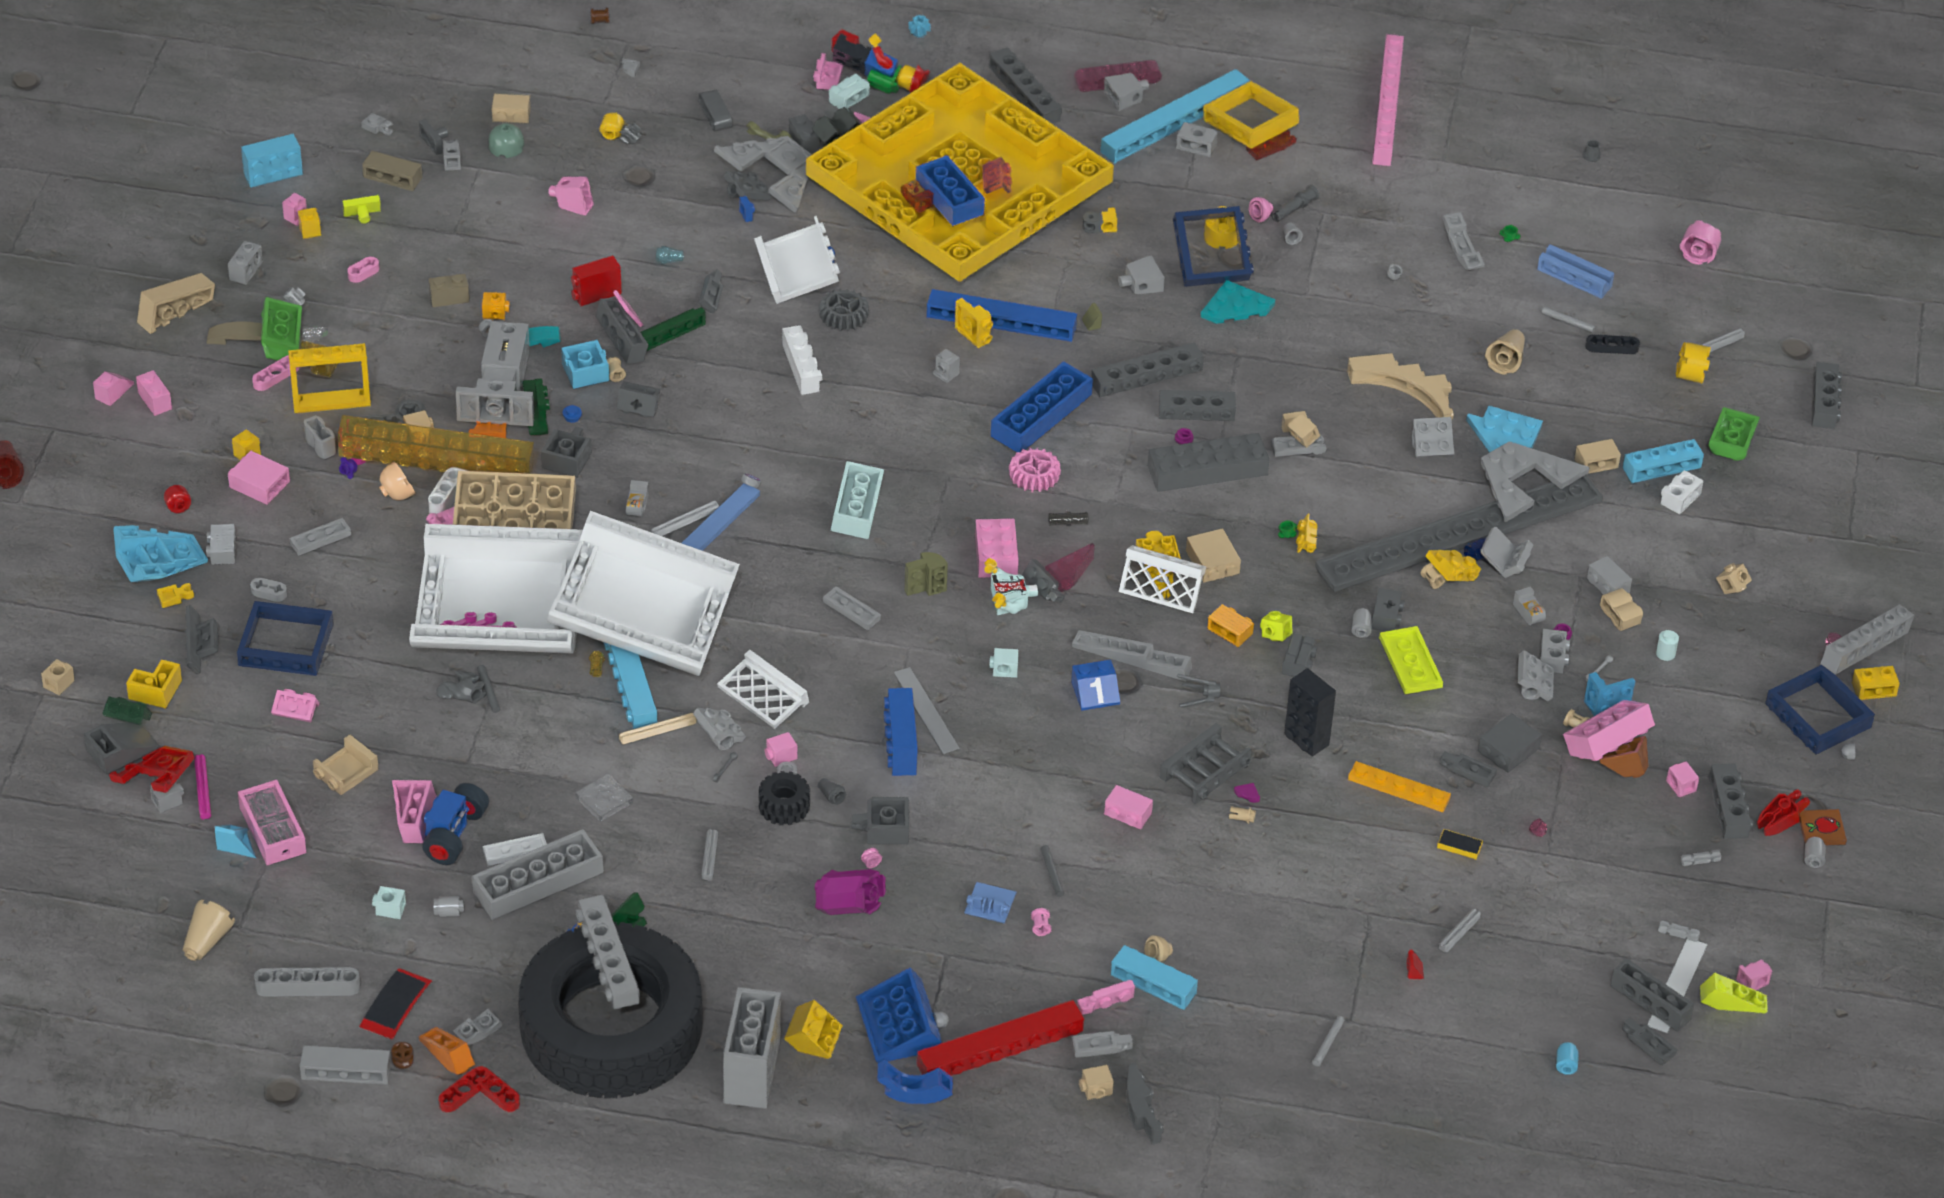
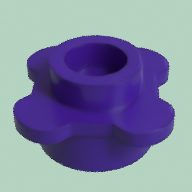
M342 457L340 459L339 471L341 474L347 475L349 479H352L354 477L353 473L357 471V464L351 458Z

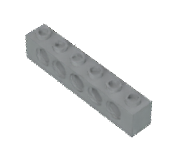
M1899 604L1827 645L1821 664L1835 675L1906 635L1909 632L1915 615Z
M599 895L578 900L579 909L576 910V917L578 922L583 924L581 928L584 938L588 937V950L590 954L593 953L595 956L593 957L596 970H600L599 979L601 985L606 986L605 995L607 1001H611L614 1009L638 1004L639 989L604 896Z

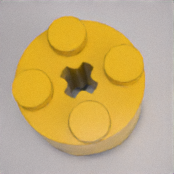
M1234 217L1206 219L1204 223L1205 242L1219 249V246L1225 247V249L1236 246L1238 244Z
M1684 342L1680 349V359L1676 366V377L1703 383L1704 371H1708L1710 360H1707V358L1709 357L1711 347Z

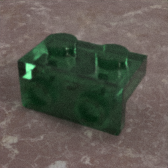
M108 696L102 714L105 717L140 725L143 719L150 721L152 712L145 703L138 701L135 703L122 697Z

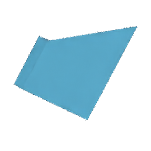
M230 824L215 826L217 850L256 858L247 834L248 828Z

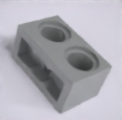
M248 241L242 243L228 262L229 280L245 285L249 282L263 262L261 245Z
M1543 629L1540 660L1554 668V673H1563V668L1568 666L1569 654H1565L1566 651L1569 652L1570 640L1566 639L1567 631Z

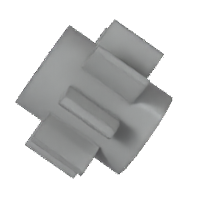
M290 287L282 296L285 299L284 302L300 306L306 301L303 298L305 293L299 287L296 289Z

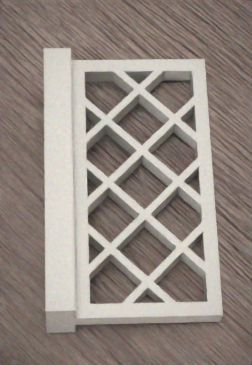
M1134 545L1130 546L1126 552L1127 558L1119 592L1194 613L1206 566ZM1131 560L1137 561L1142 569L1133 573L1130 568ZM1151 566L1157 567L1160 575L1153 579L1147 570ZM1144 571L1149 581L1140 585L1135 575ZM1170 571L1175 572L1179 580L1172 584L1165 575ZM1162 576L1167 587L1159 591L1154 580ZM1188 577L1197 579L1195 587L1191 589L1188 588L1184 581ZM1130 578L1137 585V588L1134 590L1125 588L1126 581ZM1181 582L1186 592L1178 596L1172 586ZM1151 583L1156 591L1151 596L1147 595L1142 588ZM1168 588L1175 597L1170 601L1165 600L1161 592ZM1189 595L1192 600L1190 607L1182 604L1180 600L1182 596Z
M751 650L744 654L745 659L717 683L718 688L774 729L798 707L802 706L804 708L809 703L808 694L805 689ZM745 667L751 670L750 675H740V672ZM754 679L765 680V685L754 686ZM751 680V686L740 687V681ZM729 681H737V687L728 688L726 684ZM777 689L780 691V695L768 696V690ZM765 690L766 696L754 697V691ZM751 691V698H742L740 696V692ZM783 700L794 701L791 706H783ZM768 701H780V707L769 708ZM766 702V708L757 709L754 707V703ZM780 712V716L773 721L769 718V713Z

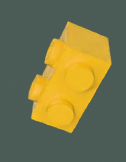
M1893 666L1855 669L1852 679L1854 691L1860 700L1896 697L1900 684Z

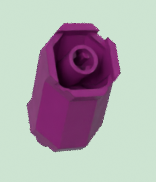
M873 869L830 870L815 883V908L828 915L866 913L870 915L880 907L881 902H878L880 896L884 897L886 893L885 876Z

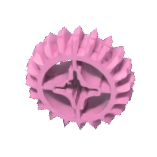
M1029 447L1028 451L1022 449L1021 453L1016 452L1009 465L1010 479H1012L1013 484H1017L1018 488L1023 487L1024 491L1028 489L1032 492L1034 490L1041 492L1042 489L1047 491L1049 487H1054L1061 474L1057 456H1053L1052 452L1046 453L1045 449L1041 451L1038 447L1036 450H1032Z

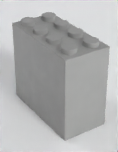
M740 987L737 989L723 1054L724 1103L767 1109L780 1046V992Z

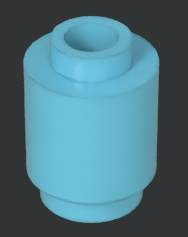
M1563 1043L1557 1050L1556 1068L1562 1074H1573L1578 1069V1050L1572 1043Z

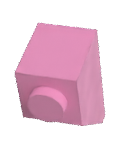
M104 372L93 382L95 399L111 406L134 385V381L119 374Z

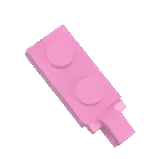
M1128 980L1094 991L1092 996L1079 999L1077 1006L1083 1015L1092 1013L1098 1008H1108L1117 1002H1126L1133 998L1135 985L1132 980Z

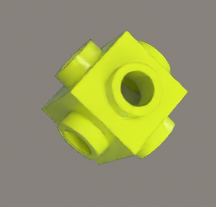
M1271 611L1261 619L1262 637L1270 638L1272 641H1284L1292 634V616L1281 614L1279 611Z

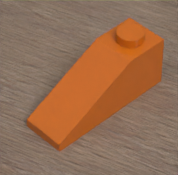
M435 1027L419 1036V1040L447 1070L454 1074H463L468 1071V1068L475 1065L467 1042Z

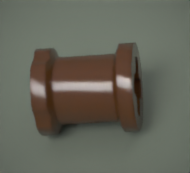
M591 8V24L595 22L609 23L608 8L601 10Z

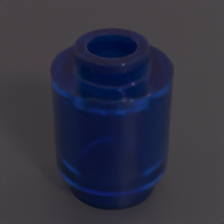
M1479 538L1465 545L1464 556H1470L1476 562L1485 558L1481 554V549L1486 538Z

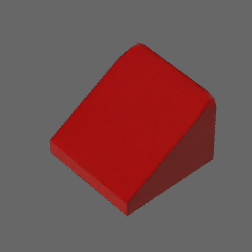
M1409 949L1406 962L1408 978L1424 979L1423 963L1413 949Z

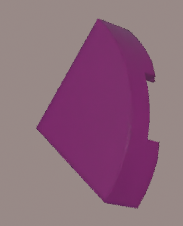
M1254 783L1234 787V793L1239 798L1242 797L1252 803L1260 802V796Z

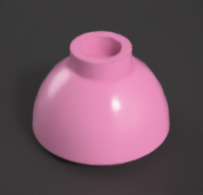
M1253 198L1249 204L1251 218L1255 222H1263L1269 218L1273 211V205L1264 198Z

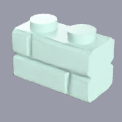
M854 74L830 88L829 101L835 107L837 106L838 109L843 107L850 108L869 96L870 84L859 75Z

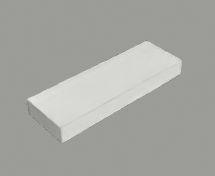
M541 833L483 846V853L487 865L490 866L504 863L542 847L547 843L544 834Z

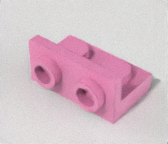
M284 689V691L277 690L271 713L272 715L311 723L315 707H319V701L315 695L310 693H303L301 695L296 694L295 691L290 689Z

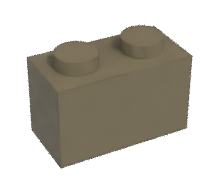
M466 274L429 278V294L432 307L468 303L469 288Z

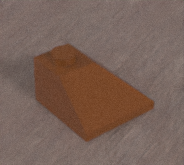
M1646 736L1633 738V741L1618 746L1617 750L1604 754L1603 758L1600 759V763L1624 777H1641L1649 766Z

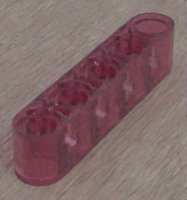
M1147 60L1082 68L1075 72L1074 77L1079 90L1088 92L1104 90L1105 77L1132 73L1138 81L1146 79L1148 84H1154L1161 80L1162 74L1156 61Z

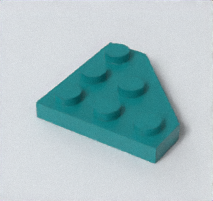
M1226 280L1201 311L1200 317L1219 324L1224 323V320L1227 319L1237 321L1249 319L1251 315L1267 316L1275 306L1276 299Z

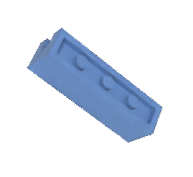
M1551 244L1547 247L1546 253L1543 252L1539 256L1537 270L1601 299L1612 287L1613 272Z

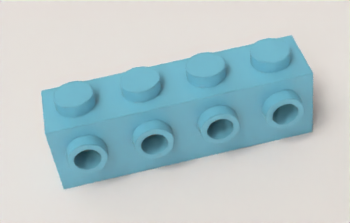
M1695 439L1625 454L1623 470L1631 483L1680 473L1684 470L1689 471L1701 468L1704 453Z

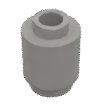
M1361 608L1353 614L1352 633L1359 638L1368 637L1372 629V615L1369 610Z
M1811 837L1805 844V863L1812 868L1821 867L1826 862L1825 843L1819 837Z
M459 895L434 898V915L456 917L460 916V912H464V899L460 900Z

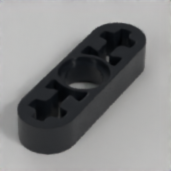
M1592 334L1586 338L1585 348L1593 353L1636 354L1639 351L1640 340L1633 336ZM1608 343H1615L1617 346H1611Z

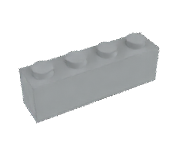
M304 1046L300 1063L301 1079L388 1085L391 1057L390 1051L381 1049Z

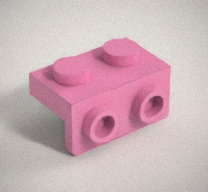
M822 53L821 59L817 60L816 69L818 71L814 72V81H817V89L830 90L833 85L840 83L843 65L826 61V54Z

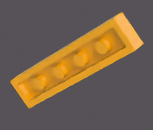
M1358 761L1355 762L1348 777L1349 781L1440 812H1444L1451 797V793Z

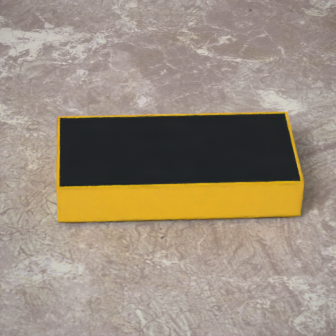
M1444 829L1437 848L1477 860L1483 840Z

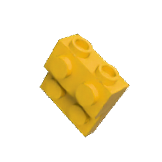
M963 298L956 300L955 329L977 348L989 344L993 338L990 334L993 322L991 321L989 311L980 305L973 308Z
M1429 550L1426 554L1427 559L1447 581H1475L1481 571L1474 558L1470 556L1462 557V554L1456 550Z

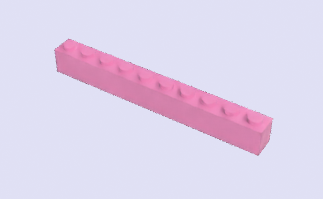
M1386 34L1373 164L1391 165L1404 36Z

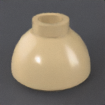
M1153 935L1147 939L1144 951L1145 955L1163 963L1172 954L1173 948L1164 938Z

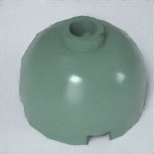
M509 123L497 125L489 134V150L497 157L505 155L506 158H511L519 155L523 151L524 137L521 130Z

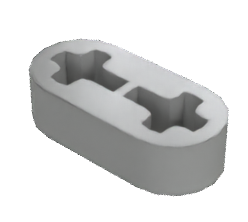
M255 578L251 581L250 586L253 596L275 602H280L287 598L286 585L281 582L265 578Z

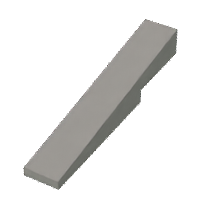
M1080 630L1072 642V647L1185 682L1186 680L1178 678L1177 674L1189 676L1192 670L1191 657L1154 650L1153 644Z

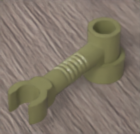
M753 121L746 125L749 127L747 133L758 135L766 140L784 136L792 139L791 135L784 130L774 136L760 129Z

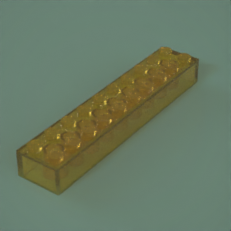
M342 415L338 430L339 456L346 458L377 461L385 464L395 461V463L402 466L433 469L441 472L456 467L477 472L532 474L534 442Z

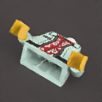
M988 558L984 563L986 566L984 568L985 572L988 574L992 572V601L995 604L997 615L1006 613L1016 614L1020 610L1027 608L1028 597L1038 596L1037 585H1026L1022 575L1004 572L997 567V562L992 558Z

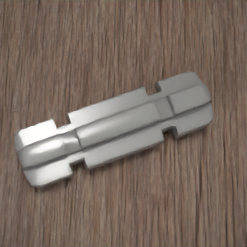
M1719 850L1710 851V853L1707 851L1691 855L1685 854L1680 857L1682 866H1690L1692 864L1718 862L1721 860V853Z
M1663 920L1659 924L1658 931L1660 933L1667 934L1668 932L1671 936L1683 939L1687 937L1694 942L1699 939L1700 931L1698 929L1691 928L1690 930L1689 927L1675 923L1670 925V922Z

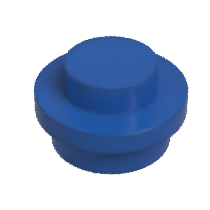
M570 405L563 409V417L570 423L577 422L582 415V411L578 406Z

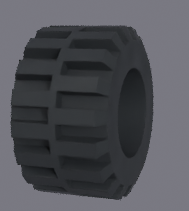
M780 771V773H772V776H766L765 780L761 781L759 786V809L764 819L767 821L771 820L773 824L779 823V825L784 826V824L792 825L793 822L798 823L800 818L804 819L810 807V787L805 778L801 779V775H794V772L791 771L789 773Z

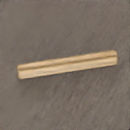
M688 713L621 732L619 740L624 745L696 724V717L693 713Z

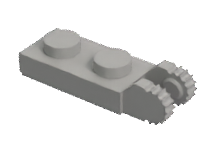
M1321 435L1307 448L1293 436L1271 439L1275 457L1310 453L1317 455L1325 453L1327 450L1326 445L1323 444L1324 438Z

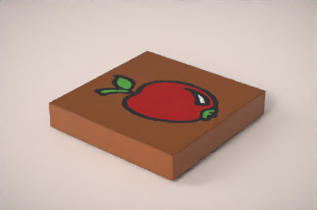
M1839 809L1803 810L1799 813V822L1805 844L1809 838L1819 837L1825 845H1846L1847 839Z

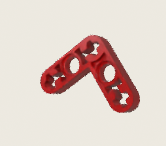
M484 1066L473 1068L444 1090L438 1098L439 1108L448 1113L458 1109L479 1092H482L506 1112H514L520 1106L519 1094ZM467 1086L470 1090L468 1092H461L459 1088ZM493 1086L501 1088L498 1092H492L489 1089Z

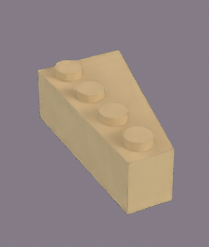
M199 273L142 291L137 323L152 334L160 325L164 327L170 324L169 320L175 317L181 318L189 309L195 310L213 300L215 284L204 274Z

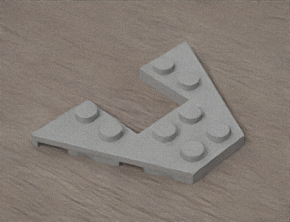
M788 136L769 138L765 142L753 140L745 141L744 143H733L732 146L726 147L715 146L714 151L739 171H743L762 157H765L784 171L787 176L771 186L768 193L794 213H797L808 179L806 175V158L811 156V153Z
M1510 441L1481 457V465L1486 471L1485 475L1487 480L1490 481L1491 490L1498 501L1497 505L1502 511L1504 522L1509 521L1534 505V500L1512 483L1513 480L1530 470L1537 469L1560 489L1589 473L1588 466Z

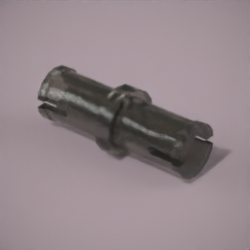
M1066 511L1065 513L1048 514L1049 526L1088 524L1089 520L1087 512L1071 513Z

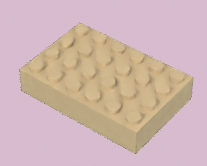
M458 471L453 525L573 529L576 494L575 476Z

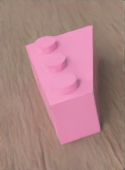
M392 780L398 827L403 842L423 843L426 837L424 817L426 812L430 811L433 807V801L436 797L432 781Z

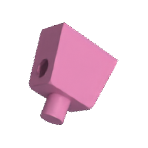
M563 177L556 186H550L549 196L557 197L561 209L586 216L594 205L588 177Z

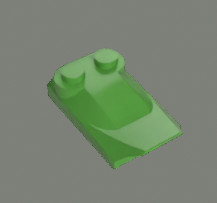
M268 297L265 298L261 312V343L266 358L278 361L289 355V350L299 349L302 306Z
M1723 407L1709 442L1710 451L1715 455L1734 460L1745 459L1760 417Z

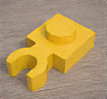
M190 583L183 584L180 588H177L175 584L156 589L162 608L181 604V599L194 598V592L191 590Z

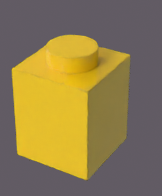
M316 208L298 210L299 228L302 238L321 236L320 219Z
M247 429L232 438L233 455L239 460L250 451L261 455L259 438Z

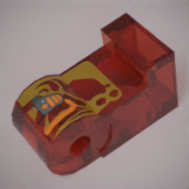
M913 180L901 186L903 197L919 213L933 207V192L922 188L918 181Z

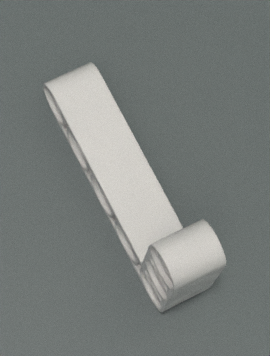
M452 467L445 471L429 495V514H437L450 509L455 501L458 471L467 470Z

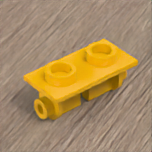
M1309 513L1297 525V530H1299L1296 544H1298L1297 553L1302 549L1312 553L1316 549L1317 538L1315 537L1317 536L1318 525L1314 520H1309Z

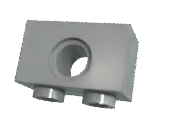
M1184 122L1177 135L1176 149L1211 157L1217 145L1218 131Z

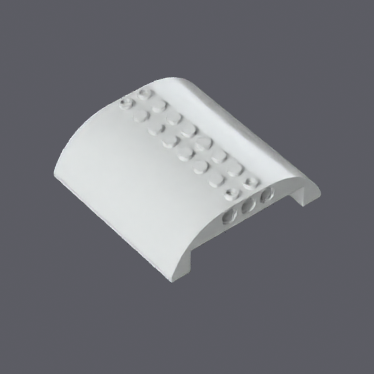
M590 511L557 598L554 599L547 622L699 676L740 564Z
M426 524L424 532L425 557L415 624H411L409 637L411 647L574 653L577 632L549 623L547 618L554 599L557 598L583 530ZM467 612H475L477 614V621L485 619L484 615L486 613L493 612L496 613L497 621L488 625L502 626L504 622L512 621L517 628L440 624L446 620L456 622L464 619Z

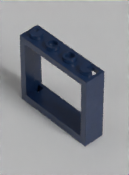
M1240 206L1175 212L1173 225L1184 287L1224 283L1226 280L1231 282L1249 281L1254 269L1253 264L1249 261L1251 252L1250 247L1246 244L1248 235L1247 230L1243 227L1245 219L1244 213L1240 211ZM1234 217L1243 269L1193 274L1184 222Z
M254 601L237 650L238 666L317 676L334 625L333 612L324 609ZM264 618L321 626L312 656L249 648L258 619Z
M1823 665L1768 690L1765 703L1779 717L1781 722L1785 723L1792 730L1793 734L1798 736L1815 755L1872 728L1875 713L1833 672ZM1818 683L1853 719L1819 735L1784 698Z

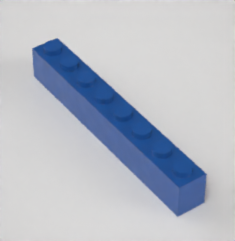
M935 289L931 290L927 302L928 318L955 322L956 300L963 298L973 308L980 305L989 311L991 321L993 322V329L1070 342L1073 340L1077 326V313Z

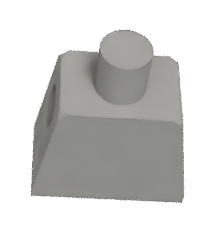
M1132 73L1105 77L1104 92L1118 111L1141 102L1143 91L1149 89L1146 79L1138 81Z
M1152 255L1127 264L1125 275L1118 277L1119 286H1130L1134 294L1164 291L1165 277Z

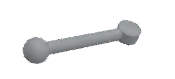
M1610 655L1606 656L1605 661L1594 672L1598 673L1608 663H1611L1613 657ZM1589 674L1586 675V681H1587V682H1588Z

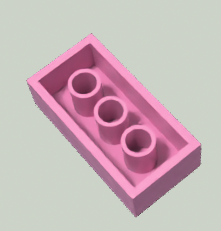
M1622 700L1563 735L1570 756L1597 761L1602 759L1604 754L1617 750L1618 746L1623 743L1633 741V738L1637 735L1647 733L1648 729L1655 726L1648 703Z

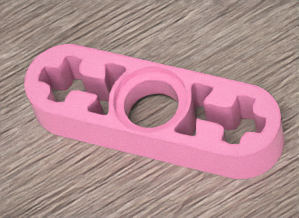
M289 355L256 373L252 377L254 389L258 391L267 390L291 375ZM274 371H280V372H281L280 374H276V375L272 374V372H274Z

